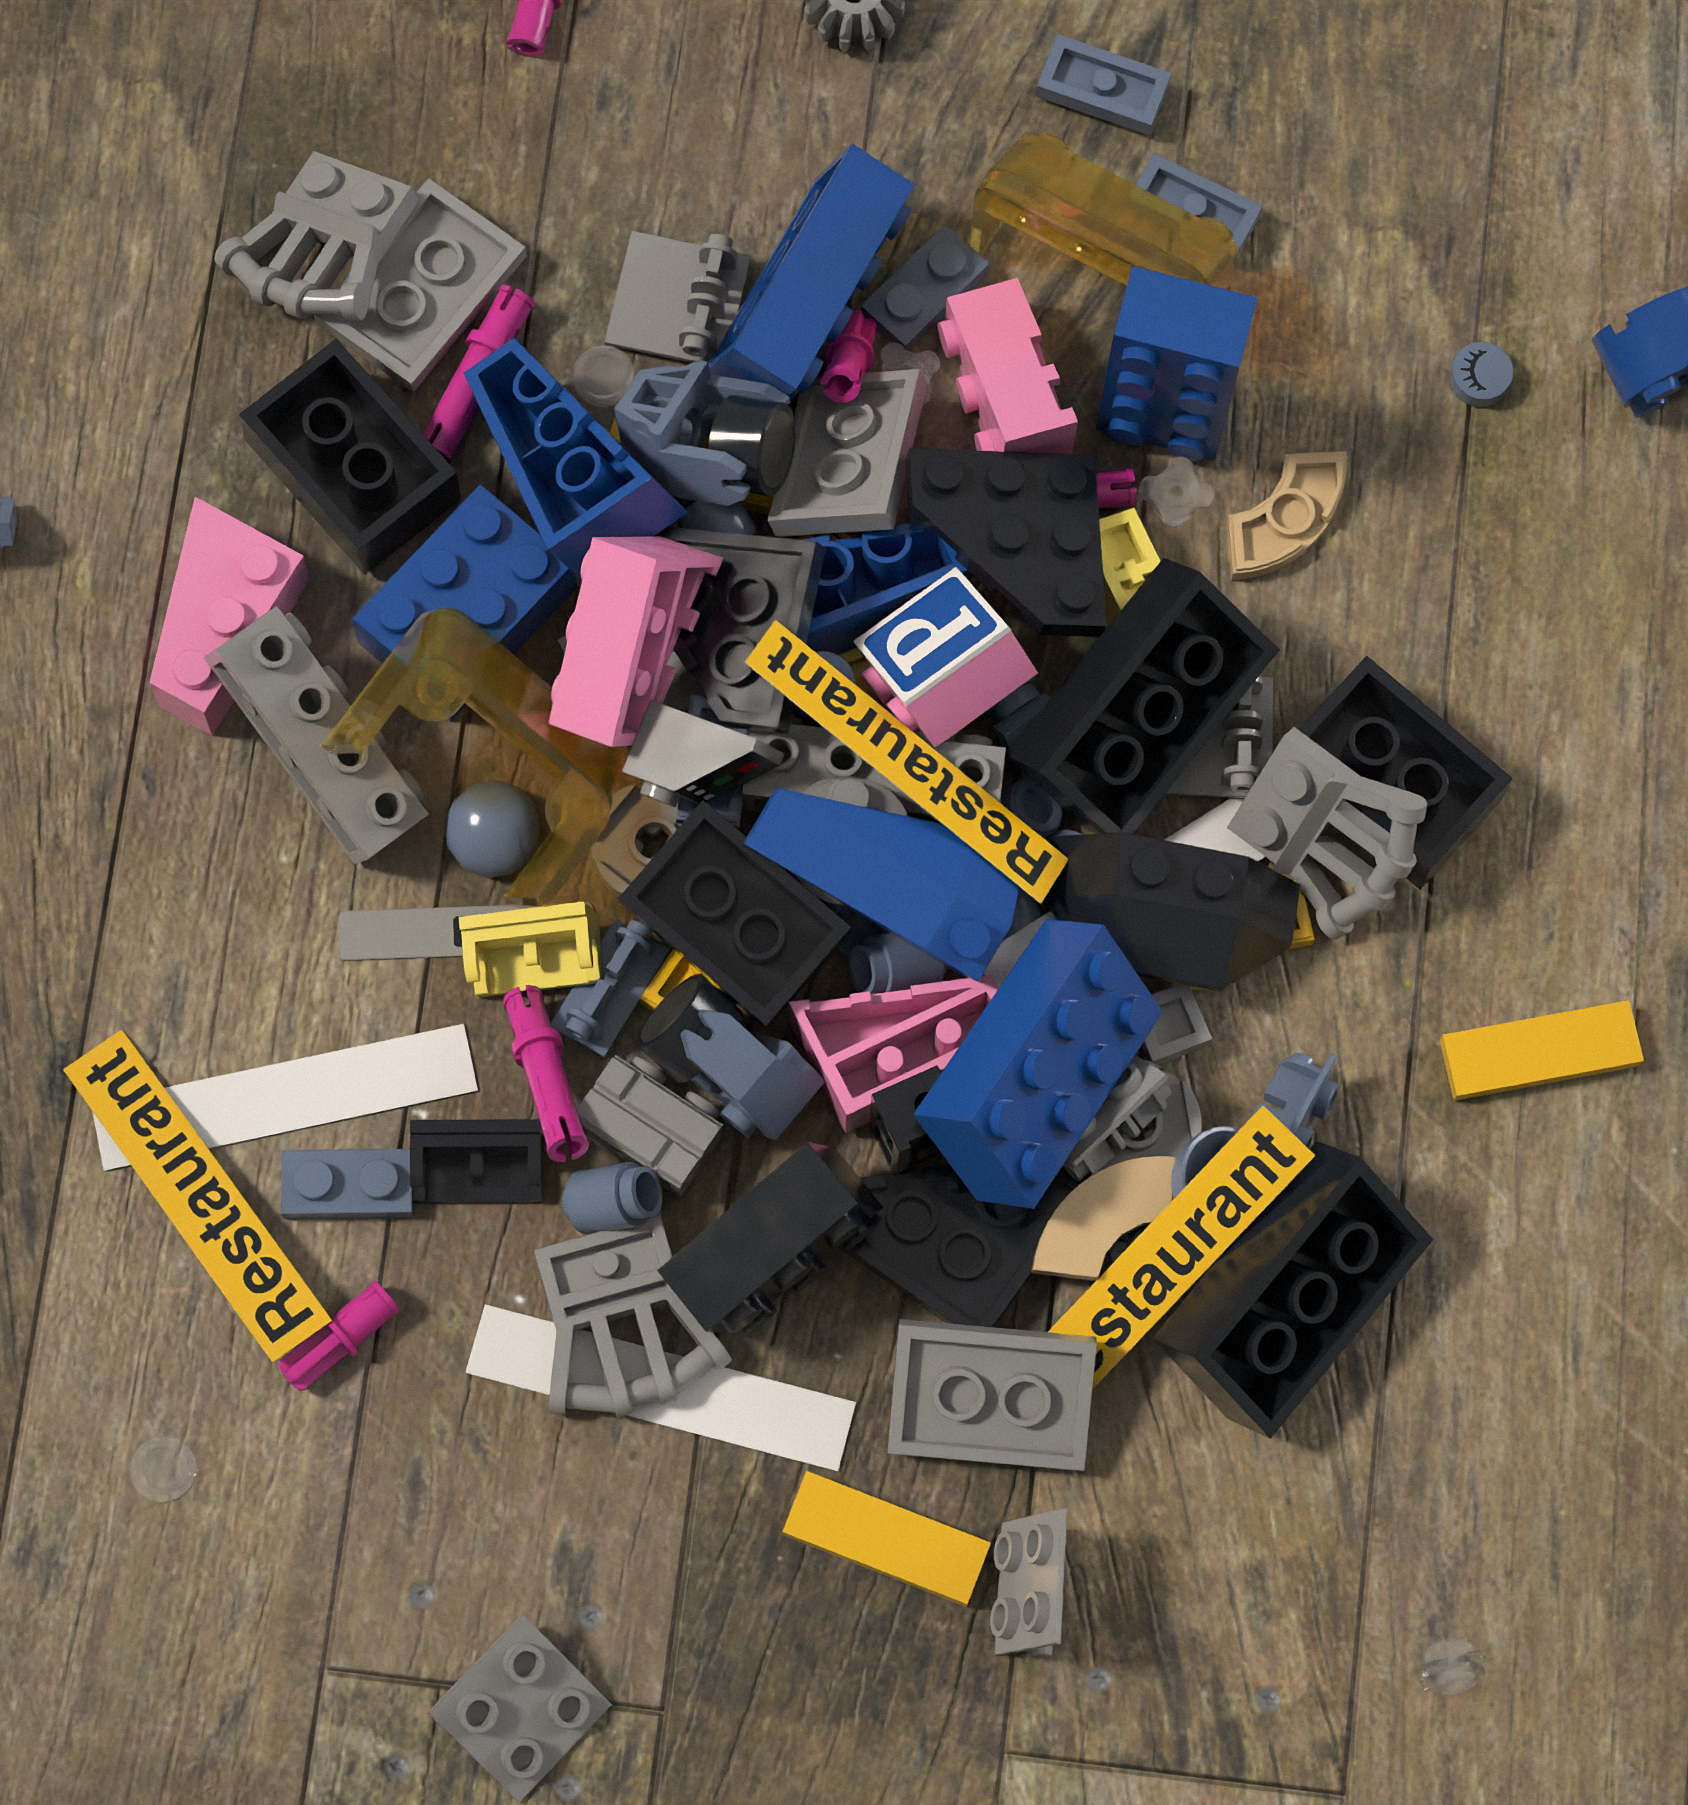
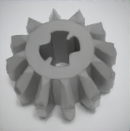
M805 0L808 4L804 8V18L808 25H818L817 37L820 39L821 44L838 37L839 48L844 54L851 47V41H860L862 47L870 52L874 48L875 35L890 40L895 32L894 21L901 20L904 16L905 2L903 0H859V3H850L848 0Z

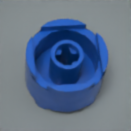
M1688 286L1663 295L1627 313L1628 321L1625 323L1627 328L1616 335L1609 324L1592 338V343L1625 408L1630 407L1635 418L1658 410L1669 402L1667 396L1676 392L1685 384L1688 387Z

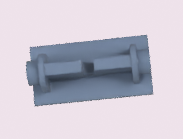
M614 919L601 940L604 979L599 978L596 984L573 986L550 1023L551 1027L605 1058L638 1005L640 997L669 954L670 949L651 939L650 937L653 932L640 922L631 920L626 925Z
M1294 1053L1291 1057L1283 1059L1265 1091L1263 1099L1266 1102L1283 1108V1110L1280 1111L1259 1102L1253 1115L1262 1106L1266 1107L1310 1149L1315 1131L1309 1129L1315 1117L1326 1120L1339 1092L1340 1085L1331 1081L1337 1055L1331 1053L1322 1069L1315 1066L1314 1061L1302 1053Z

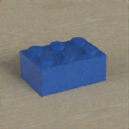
M479 485L352 618L358 644L451 722L577 588L576 577L568 567L547 549L542 536L482 485Z

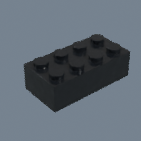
M1163 558L1005 755L1086 830L1094 834L1115 832L1133 834L1280 649L1200 571Z
M1318 1141L1309 1149L1316 1156L1224 1251L1152 1338L1227 1419L1270 1439L1433 1241L1432 1237L1361 1157Z

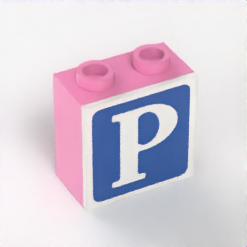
M957 567L953 568L853 641L870 666L861 675L882 704L893 698L886 704L892 715L914 732L918 729L934 749L1038 674L1009 626Z

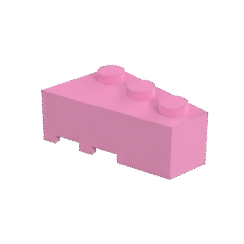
M1018 278L947 297L945 320L937 323L938 333L945 356L947 358L956 356L962 376L956 378V387L962 408L965 413L975 412L981 432L974 434L977 451L1073 454L1078 420L1072 407L1061 409L1054 386L1060 384V377L1054 363L1046 365L1039 344L1042 341V334Z
M197 497L194 498L149 683L159 707L213 736L235 700L210 668L204 657L274 607L278 606L284 616L290 613L309 584L310 579L302 554Z
M660 536L592 537L590 549L584 556L581 564L582 583L576 609L570 617L566 628L567 647L561 672L557 676L551 691L553 705L548 724L610 747L633 745L650 700L663 704L677 669L667 665L681 629L693 632L700 613L690 608L704 574L716 576L723 557Z
M987 975L982 976L979 982L965 978L912 985L908 990L870 994V991L850 994L848 998L810 1003L809 999L793 1001L788 1004V1022L809 1064L825 1080L821 1087L846 1134L870 1122L871 1096L873 1093L938 1065L942 1073L999 987L993 976Z

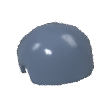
M499 780L472 784L453 801L447 813L445 823L447 847L461 867L487 878L512 875L521 869L525 863L529 862L536 853L539 845L542 818L534 801L520 787Z

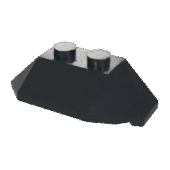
M1125 832L1051 836L1049 839V843L1066 856L1068 861L1041 904L1048 912L1053 914L1056 920L1103 924L1138 976L1221 992L1291 947L1301 884L1249 856Z

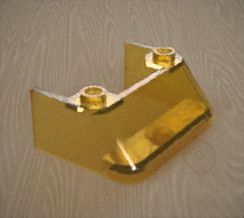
M1038 132L1036 135H1022L987 171L975 191L969 246L981 256L1004 221L1125 285L1128 284L1132 266H1137L1226 290L1230 288L1238 255V247L1232 240V231L1225 224L1211 217H1202L1200 219L1069 151L1067 145L1062 140L1050 133Z
M453 608L433 609L418 617L321 745L330 754L363 753L399 704L418 719L441 721L453 716L466 703L558 781L549 793L545 805L546 820L552 831L503 896L512 905L547 907L605 829L610 816L620 764L617 747H610L548 724L553 705L551 699L552 687L469 616Z

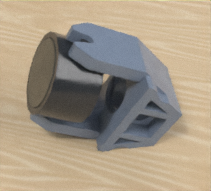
M697 361L682 367L669 365L639 370L614 408L621 445L673 497L729 506L744 500L748 493L764 496L775 495L783 486L789 473L796 437L793 412L788 406L790 403L789 396L770 384L710 375L707 361ZM709 436L708 449L701 448Z
M702 974L692 975L669 992L648 1016L636 1039L637 1047L677 1083H685L692 1079L700 1088L725 1107L720 1115L743 1136L750 1139L754 1133L776 1141L825 1083V1080L800 1056L798 1051L789 1042L755 1031L748 1032L741 1025L743 1018L741 1009Z

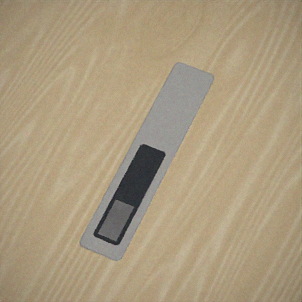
M586 902L593 909L592 904ZM567 903L342 911L338 916L339 957L342 960L463 956L459 917Z

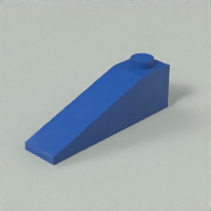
M775 788L743 843L954 972L979 982L1012 925L1020 887L940 823Z

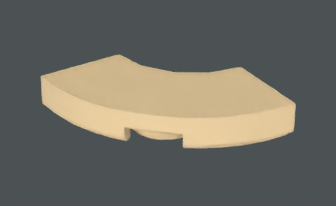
M1347 451L1285 454L1281 480L1272 495L1252 510L1228 515L1226 526L1231 581L1251 579L1279 570L1299 558L1316 543L1325 532L1339 505L1346 480Z
M1152 1156L1126 1160L1109 1166L1080 1183L1061 1202L1046 1224L1035 1251L1031 1273L1096 1281L1099 1277L1105 1254L1120 1237L1142 1226H1149L1171 1203V1175L1176 1157Z

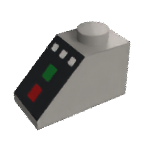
M650 700L622 772L644 782L640 794L675 808L680 797L700 804L703 800L708 803L780 766L784 753L754 737Z

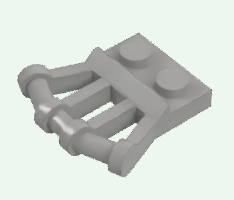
M313 151L286 193L279 191L276 194L272 214L242 238L232 237L225 240L217 248L214 260L225 274L236 276L249 289L250 297L254 302L265 306H272L276 303L284 306L285 312L288 315L299 319H306L311 314H342L345 320H363L368 310L378 262L419 202V199L413 188L409 185ZM288 237L268 267H261L256 262ZM318 241L325 243L326 245L304 278L291 282ZM354 254L348 283H344L341 289H329L350 256Z
M1293 727L1282 737L1227 828L1275 864L1272 868L1273 870L1281 874L1290 875L1297 883L1301 884V890L1316 910V920L1320 929L1329 938L1339 939L1352 931L1354 922L1373 910L1386 909L1396 894L1394 885L1398 878L1403 879L1407 877L1415 866L1417 860L1413 849L1417 824L1425 819L1427 801L1415 793L1361 777ZM1346 800L1386 812L1387 816L1392 820L1390 833ZM1332 824L1375 856L1376 867L1372 868L1325 833L1329 825ZM1314 859L1351 885L1355 892L1341 899Z
M660 1215L649 1218L642 1226L613 1231H600L534 1250L556 1328L549 1394V1413L566 1415L568 1408L612 1412L616 1414L617 1418L632 1414L631 1407L658 1399L661 1405L677 1401L676 1395L711 1368L714 1367L720 1371L732 1361L730 1355L714 1333L706 1332L657 1271L672 1258ZM664 1305L670 1308L698 1345V1347L669 1369L652 1313L653 1308ZM635 1314L652 1374L624 1382L607 1321ZM591 1326L607 1386L569 1383L574 1332L576 1330Z

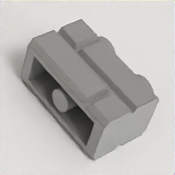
M615 1055L596 1080L594 1087L590 1089L577 1108L583 1132L587 1139L622 1162H635L640 1166L650 1167L658 1176L661 1187L681 1200L724 1137V1126L716 1120L720 1112L706 1099L689 1091L684 1098H681L664 1087L662 1084L665 1082L666 1076L644 1059L635 1056L629 1064Z

